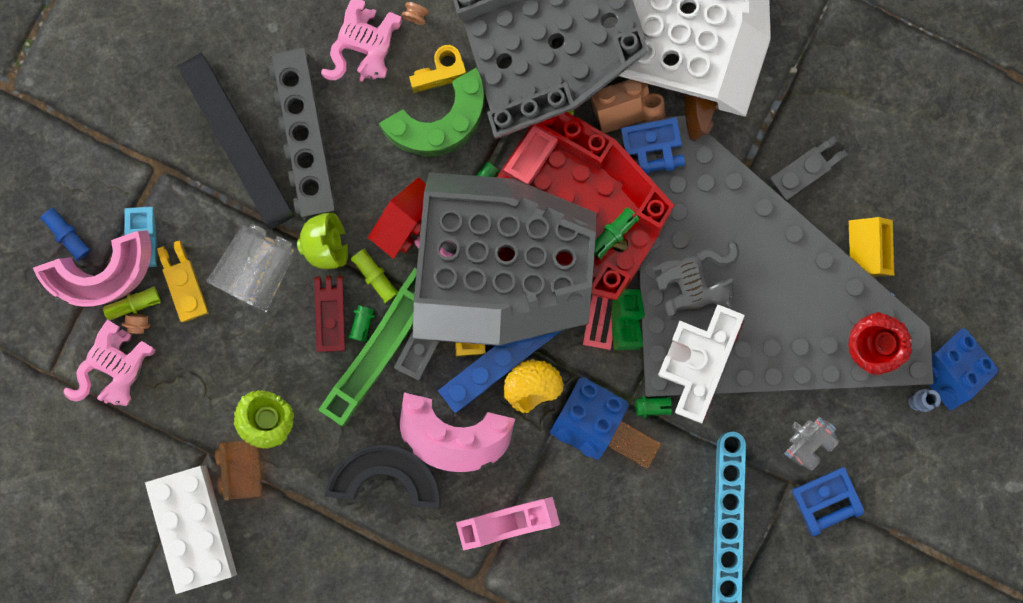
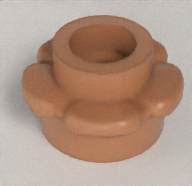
M126 314L125 322H122V326L127 327L128 333L143 334L144 329L150 327L148 316L142 314Z

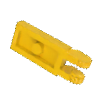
M179 240L174 242V249L181 263L172 266L169 254L164 246L157 248L164 267L162 270L179 319L183 323L208 314L209 311L192 263L188 260L185 249Z

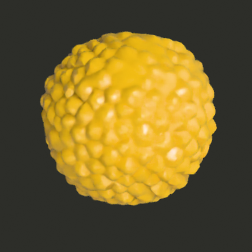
M531 359L530 361L521 362V364H518L508 373L504 380V397L516 411L529 413L530 410H533L541 402L557 399L561 392H563L564 384L559 371L552 367V364Z

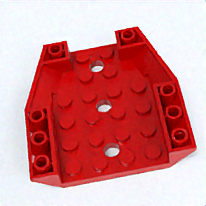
M566 112L531 125L497 178H510L504 174V169L529 131L535 126L558 139V143L530 186L596 212L595 239L604 231L603 227L606 224H611L626 207L635 212L632 215L633 217L635 215L639 217V221L622 236L628 246L625 251L617 252L611 248L601 260L594 257L591 295L617 300L628 287L655 244L675 205L614 138L574 115ZM503 248L498 253V257L502 261H510L515 256L514 251L510 248ZM562 252L557 255L556 260L560 265L568 266L572 263L573 257L567 252Z

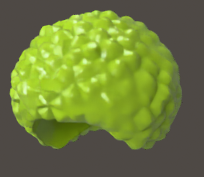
M258 390L247 393L241 397L234 412V426L238 435L246 443L257 448L268 449L282 445L293 427L294 413L291 405L286 403L280 396L269 391Z

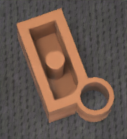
M630 79L602 88L591 96L594 117L603 133L642 121L649 123L666 119L663 97L659 94H649L648 85L644 82Z

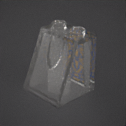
M254 224L250 228L242 225L212 271L207 283L267 312L296 252L290 248L291 242L278 236L273 240L265 236L266 230Z

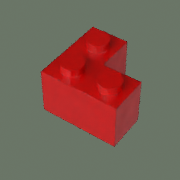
M419 177L389 202L368 236V239L393 259L401 252L406 254L415 244L414 235L418 236L421 232L426 183Z

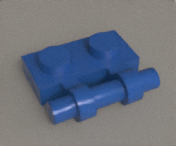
M677 117L621 128L625 151L630 156L638 155L639 163L637 164L647 175H650L649 172L666 169V172L673 171L675 167L685 165L684 154L672 156L671 151L672 148L682 147ZM663 151L664 158L647 161L646 153Z

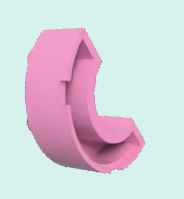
M143 230L111 240L113 248L111 261L106 269L96 276L86 274L76 267L71 257L60 258L33 269L41 284L53 296L59 297L69 302V304L97 306L114 302L131 293L143 280L151 259L150 235L148 230Z
M404 393L400 417V432L404 442H407L413 449V454L423 462L446 471L469 472L479 470L481 465L489 462H496L505 453L511 440L515 419L487 412L485 418L474 426L466 428L453 427L443 423L436 417L432 409V399Z

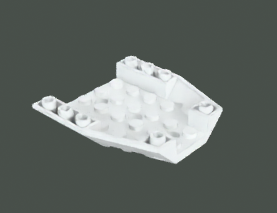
M633 0L646 37L649 52L619 76L718 102L719 110L746 117L771 40L769 0ZM693 3L696 5V10L691 14H685L680 10L683 4ZM607 18L603 23V27H614L617 23V18ZM669 54H676L679 57L678 63L673 66L666 65L663 60Z

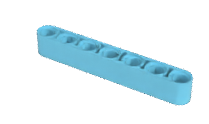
M737 432L724 433L717 440L712 603H742L746 443L743 436ZM730 436L734 437L738 442V448L733 453L726 451L724 447L726 438ZM728 465L734 466L737 470V477L733 481H727L723 475L724 469ZM727 494H733L736 498V506L731 510L725 509L722 503L723 498ZM731 522L734 524L736 532L733 537L727 539L722 535V527L724 524ZM731 551L735 556V561L730 567H724L721 563V556L725 552ZM730 580L734 584V591L732 594L724 596L720 592V586L724 581Z

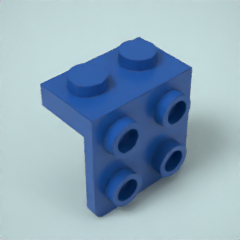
M962 328L936 352L932 353L933 384L929 386L932 390L938 392L941 401L951 411L972 399L998 373V368L972 335Z
M580 378L549 433L556 436L561 442L568 443L579 449L584 455L599 461L611 442L629 404L626 400L592 381Z

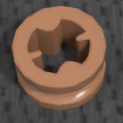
M406 2L405 8L407 10L402 12L401 17L411 23L424 25L426 22L424 16L429 14V10L421 5Z

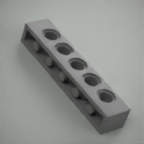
M305 48L272 54L273 63H269L271 79H276L278 90L273 92L276 106H281L283 114L278 119L281 133H286L288 141L287 144H283L286 160H291L293 170L288 171L291 187H296L298 197L293 198L296 214H301L304 221H308L310 218L322 213H335L338 215L308 54ZM290 76L299 77V81L294 87L285 86V82ZM298 102L304 104V108L299 114L290 113V108L293 104ZM306 129L309 131L306 140H295V135L299 130ZM305 156L314 158V163L309 168L300 167V162ZM310 183H317L319 185L318 192L312 196L306 195V186Z

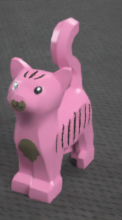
M351 0L346 9L344 23L338 38L331 47L330 56L336 67L334 70L322 69V76L328 80H337L346 72V61L341 52L346 48L367 55L357 69L358 73H360L361 82L365 78L373 80L385 78L388 69L385 66L384 59L390 50L392 32L400 28L402 17L389 12L381 25L375 28L369 25L368 22L375 19L376 10L364 9L365 1Z
M107 320L98 332L94 346L87 354L86 360L79 365L76 372L80 385L79 389L65 388V397L72 401L84 399L89 394L91 387L88 372L92 369H97L113 377V381L103 389L97 399L100 401L104 400L106 404L109 402L114 405H129L131 402L130 386L138 378L144 358L152 356L156 350L141 341L128 355L120 351V347L124 342H129L132 335L123 329L118 332L120 327Z

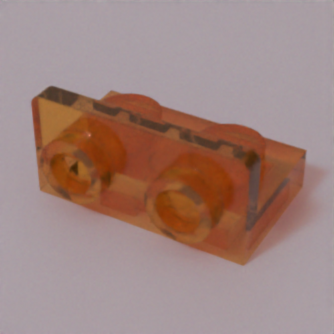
M245 441L219 443V449L215 451L216 464L221 466L222 478H218L219 494L223 495L224 500L262 496L258 448L251 446Z

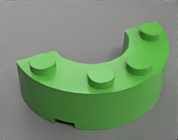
M477 68L452 81L455 103L451 111L444 118L432 123L419 122L411 118L404 110H401L379 123L385 136L401 150L407 153L422 155V157L441 156L462 147L478 129L484 110V90Z

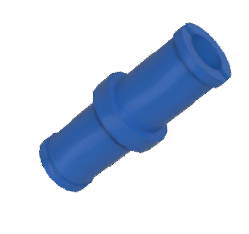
M55 208L49 209L40 217L41 221L56 236L55 240L59 244L62 243L76 261H80L90 253L91 249L75 233V227L73 225L69 226Z

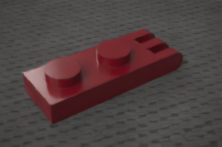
M343 275L337 276V287H333L332 276H326V287H321V276L314 277L316 352L346 351Z

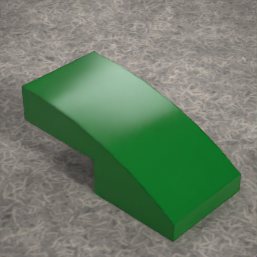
M625 289L617 300L612 301L614 350H638L644 347L639 322L641 318L645 317L641 290Z

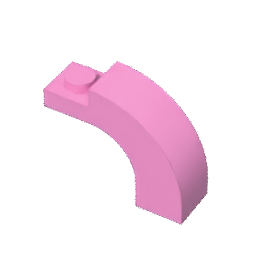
M553 497L459 521L456 522L463 550L514 536L560 525Z

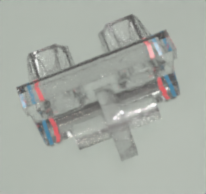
M820 417L814 423L808 420L803 426L794 422L791 427L796 433L790 439L793 445L784 454L795 463L803 465L809 470H814L821 460L814 453L820 445L825 450L830 451L839 443L834 433L836 428L830 422L827 423Z

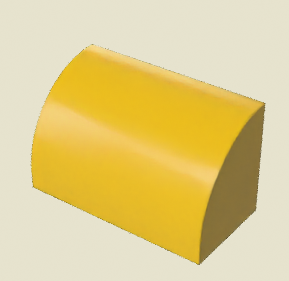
M881 217L849 220L850 257L872 277L894 276L893 220Z

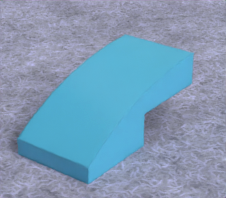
M125 208V235L136 231L148 230L151 240L149 267H158L154 208Z

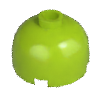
M322 213L310 218L303 225L300 239L297 240V247L299 253L304 255L305 259L312 266L320 269H335L346 265L348 245L342 246L340 234H345V230L339 217L335 213Z

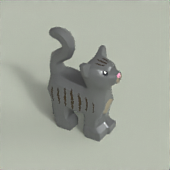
M729 241V253L727 255H722L712 248L703 249L683 260L667 261L653 267L660 291L667 290L669 284L678 283L681 289V295L665 303L670 319L676 318L678 311L685 309H701L710 304L720 305L725 308H730L733 305V278L719 280L712 286H707L703 264L707 260H711L718 266L734 264L739 258L740 250L738 244L734 241Z

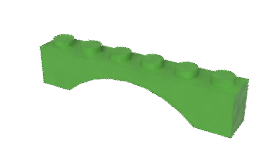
M416 268L413 269L397 293L369 341L319 408L320 412L341 426L346 427L413 328Z

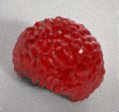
M880 312L870 314L860 319L853 326L849 334L848 347L850 348L851 358L860 368L870 374L880 375L891 372L910 359L912 337L906 325L895 317Z

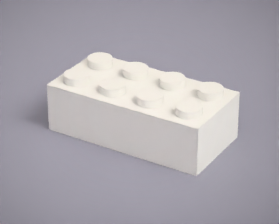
M198 466L145 482L175 593L178 594L236 576V568L207 466Z

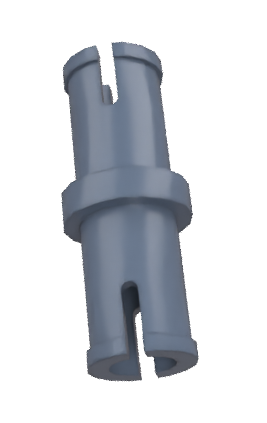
M922 389L918 390L914 395H910L908 403L913 410L927 412L934 409V407H938L941 398L938 392L934 390Z

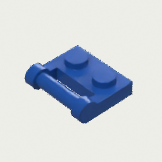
M841 467L791 490L812 537L821 533L820 530L854 515L857 518L865 514L845 467ZM845 498L848 499V506L815 520L813 512Z

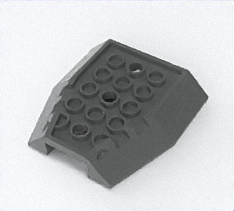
M453 0L457 14L465 25L490 108L487 114L495 139L576 109L649 52L646 37L633 0ZM607 18H617V23L614 27H603V23ZM555 38H564V44L560 48H551V43ZM506 57L512 58V63L508 68H499V63L502 59Z
M429 172L424 191L416 273L413 339L501 346L589 324L597 213L515 179ZM451 243L457 248L456 253L451 257L443 256L440 253V249L444 244ZM503 248H510L514 251L515 256L510 261H502L498 257L499 251ZM567 252L573 257V261L568 266H562L556 260L557 255Z

